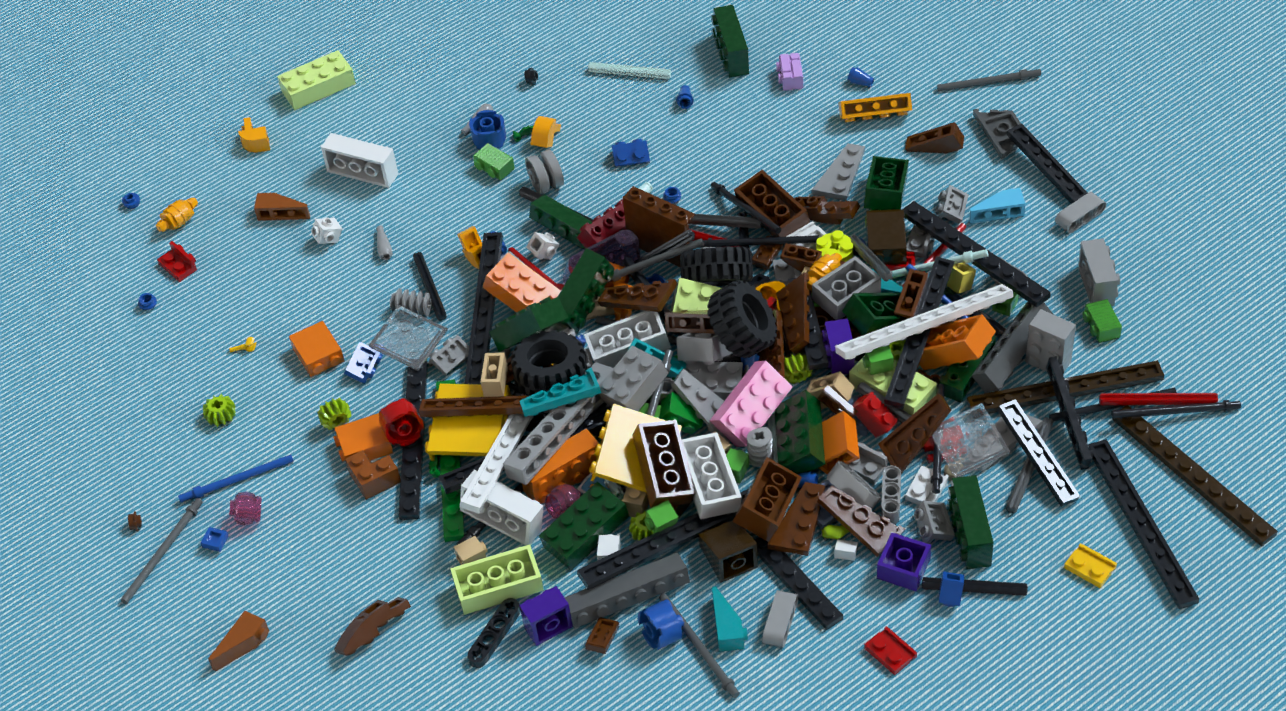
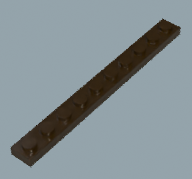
M1157 360L1064 379L1069 383L1070 396L1078 397L1164 380V373ZM1051 381L969 396L967 397V404L972 417L998 412L997 408L999 405L1015 399L1020 407L1057 401Z
M1126 405L1125 407H1123V408L1120 409V410H1127V409H1132V408H1130L1128 405ZM1144 418L1112 419L1261 547L1277 536L1278 531Z

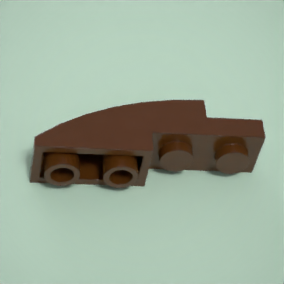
M798 196L794 198L807 210L809 220L825 224L840 225L843 219H853L860 208L858 201L827 202L825 196Z
M786 243L780 259L796 270L803 272L805 266L811 268L813 263L822 257V251Z
M397 597L389 603L377 600L369 605L345 629L334 648L335 652L348 656L355 653L358 647L373 642V638L380 635L377 628L386 625L391 618L403 615L405 610L411 607L408 599Z

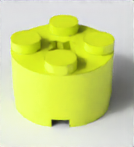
M840 230L825 234L816 241V250L822 251V256L838 253L842 256L841 261L845 262L853 258L854 245L851 243V239Z

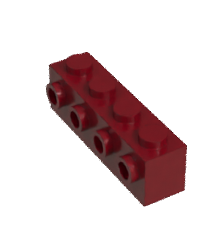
M623 199L615 205L614 209L612 207L608 208L602 217L598 215L591 221V224L586 223L580 228L581 233L577 238L585 248L595 252L626 230Z

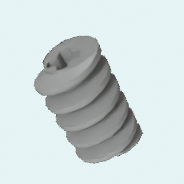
M398 288L397 292L391 296L390 308L392 311L418 313L419 315L425 314L426 316L430 314L432 305L429 293H426L423 297V293L420 291L416 296V291L413 290L409 295V290L405 289L402 294V289Z
M767 427L754 429L747 435L749 463L752 466L761 467L766 457L773 460L772 433Z

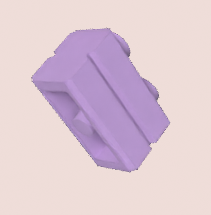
M799 53L781 54L779 62H776V70L780 72L778 74V83L782 84L784 91L792 90L793 88L794 90L802 89L803 73Z

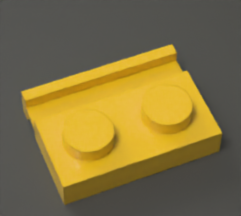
M1081 543L1064 563V569L1100 589L1117 567L1116 562Z

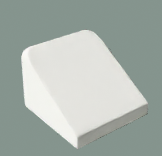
M837 539L834 558L855 561L858 542Z

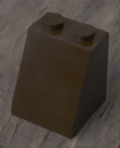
M904 209L866 211L867 247L885 265L906 264L907 262Z
M733 520L698 534L699 546L720 583L758 568L757 543L743 527L734 523Z

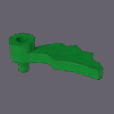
M533 126L523 127L519 133L513 131L512 137L515 142H519L524 135L532 134Z
M435 455L434 461L430 460L428 463V468L430 469L429 473L434 478L439 479L438 476L441 473L438 470L440 455Z

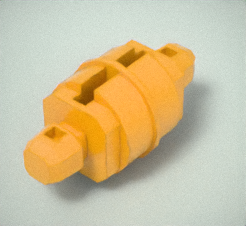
M196 198L179 199L169 204L160 214L161 220L156 224L157 230L164 232L167 229L175 230L185 225L194 215L193 209L198 205Z
M838 253L832 255L825 254L815 261L808 272L809 281L807 282V288L812 290L813 283L841 265L842 256Z

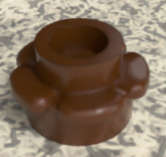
M136 511L133 514H128L130 530L136 529L138 531V527H142L141 515H137Z

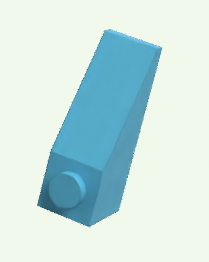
M1021 189L1002 190L970 208V224L1024 216L1025 201Z

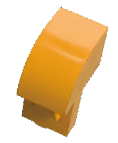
M539 116L533 126L530 145L544 148L552 147L554 133L560 131L561 124H557L554 118Z
M243 118L244 126H241L242 131H238L243 148L253 153L269 151L270 143L266 127L253 128L251 118Z
M471 226L458 233L457 236L463 247L462 252L473 267L479 269L482 241L476 228Z

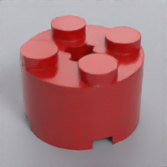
M401 398L398 401H394L379 411L380 426L391 444L410 445L421 436L420 432L424 428L423 420L415 406L406 399Z

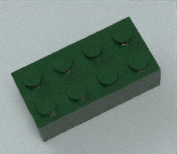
M727 5L713 8L714 15H711L712 25L714 26L712 28L713 38H716V48L720 49V60H724V72L727 71L729 78L748 75V47L734 6Z
M873 156L865 189L864 208L869 210L901 209L907 182L909 160Z
M586 248L558 295L569 317L559 323L568 326L570 330L574 329L576 333L584 327L588 314L594 310L595 302L604 292L606 283L614 275L615 268L604 256Z
M853 293L842 310L847 319L853 323L862 336L909 319L894 315L901 293Z
M550 297L539 301L540 303H533L525 307L526 309H522L495 324V329L489 333L498 352L519 344L525 337L529 338L534 333L539 334L540 331H545L569 318L559 297L552 300Z
M804 390L781 402L775 409L778 463L796 474L810 472L825 465L821 403L815 396Z
M977 476L952 478L951 487H948L950 499H947L948 510L953 512L951 516L952 526L957 528L955 537L957 545H961L959 550L961 562L965 561L966 570L991 567L994 542Z
M597 481L539 535L543 547L572 571L598 546L599 535L611 534L629 517L626 504Z

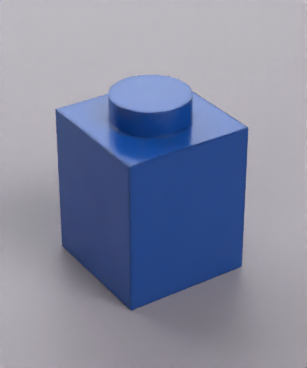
M943 571L939 590V603L948 607L960 606L964 575Z

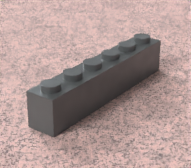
M1027 302L972 374L973 379L985 393L1002 389L1005 380L1013 374V369L1022 362V357L1027 351L1029 324L1040 309L1053 314L1045 303L1035 307Z
M675 553L612 578L589 590L584 589L564 598L569 604L572 625L574 628H578L600 617H605L690 583L687 566L679 554Z

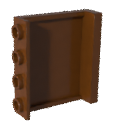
M634 186L623 196L627 243L648 253L689 230L688 223L695 216L694 213ZM681 254L665 260L681 268Z

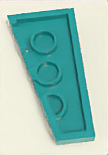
M592 367L585 370L586 374L580 377L577 374L570 377V381L563 385L560 383L552 385L550 391L542 390L520 400L524 416H534L539 412L553 410L558 406L572 404L578 400L592 398L600 394V386Z

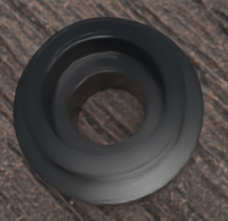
M532 67L524 72L526 83L534 85L538 80V73Z

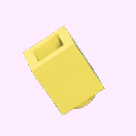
M965 262L954 264L947 286L958 294L972 289L976 270Z

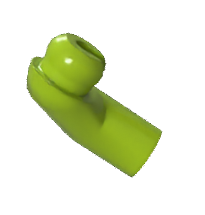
M827 525L822 530V536L826 539L837 540L849 533L843 525Z

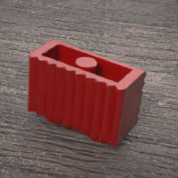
M874 392L858 398L852 405L858 411L856 413L857 418L876 438L888 433L897 422L895 415L882 404L879 398H876Z

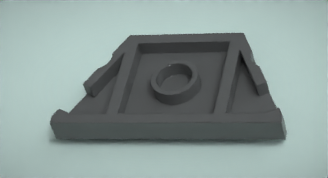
M973 109V116L1001 159L1017 148L1014 142L1007 136L1009 129L1021 124L1012 110L998 111L990 109V113L979 112V109Z

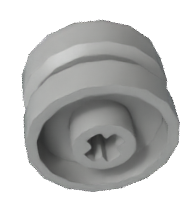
M550 149L540 152L539 157L533 155L525 158L528 176L537 193L542 194L549 191L550 186L557 188L564 185L561 167Z

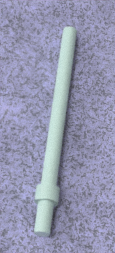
M987 249L976 252L968 251L964 252L963 255L946 259L955 261L954 264L962 262L971 263L975 259L988 257ZM934 261L913 267L922 272L931 270ZM905 268L891 271L893 278L908 275V271Z

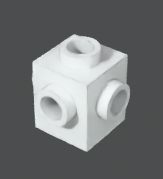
M335 218L315 219L311 234L318 244L338 243L342 227Z
M534 232L526 248L540 260H543V258L551 260L560 244L554 240L555 237L550 233Z

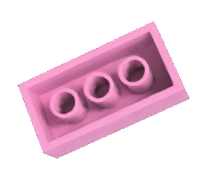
M766 360L756 361L709 421L736 447H747L748 433L762 427L793 386Z

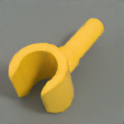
M248 337L245 344L231 347L229 350L234 352L245 349L248 352H253L257 343L254 342L253 337Z

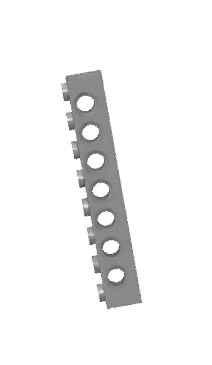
M595 362L592 365V370L599 386L613 368ZM597 394L592 398H584L575 403L558 406L556 409L551 410L503 463L507 478L527 485L602 401L600 395Z

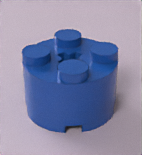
M483 110L476 113V116L469 121L472 142L476 148L480 150L487 143L496 148L503 147L506 140L503 116L496 114V111Z
M668 599L638 612L639 625L643 623L645 629L641 632L653 649L657 648L659 650L682 638L681 627L684 626L683 619L679 614L676 615Z

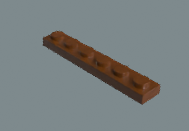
M529 396L422 399L419 414L420 417L429 418L439 416L523 414L520 400Z

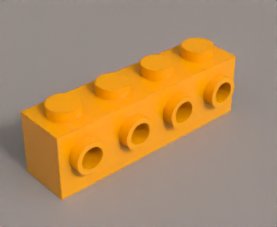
M911 93L838 102L840 119H845V122L855 121L856 117L868 120L873 119L872 115H879L880 118L890 117V113L896 112L897 116L908 115L907 111L912 110Z

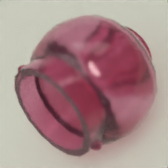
M569 484L556 486L545 497V506L548 513L557 519L581 497V493Z
M247 491L236 494L234 500H230L229 516H233L237 524L244 526L260 522L262 496H255L254 493Z

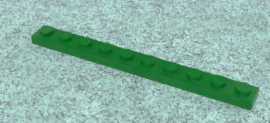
M453 379V380H445V381H437V382H436V390H437V391L439 390V385H440V383H441V384H456L455 379ZM440 455L441 475L461 467L460 456ZM441 485L444 541H459L465 535L464 512L460 511L461 489L446 495Z

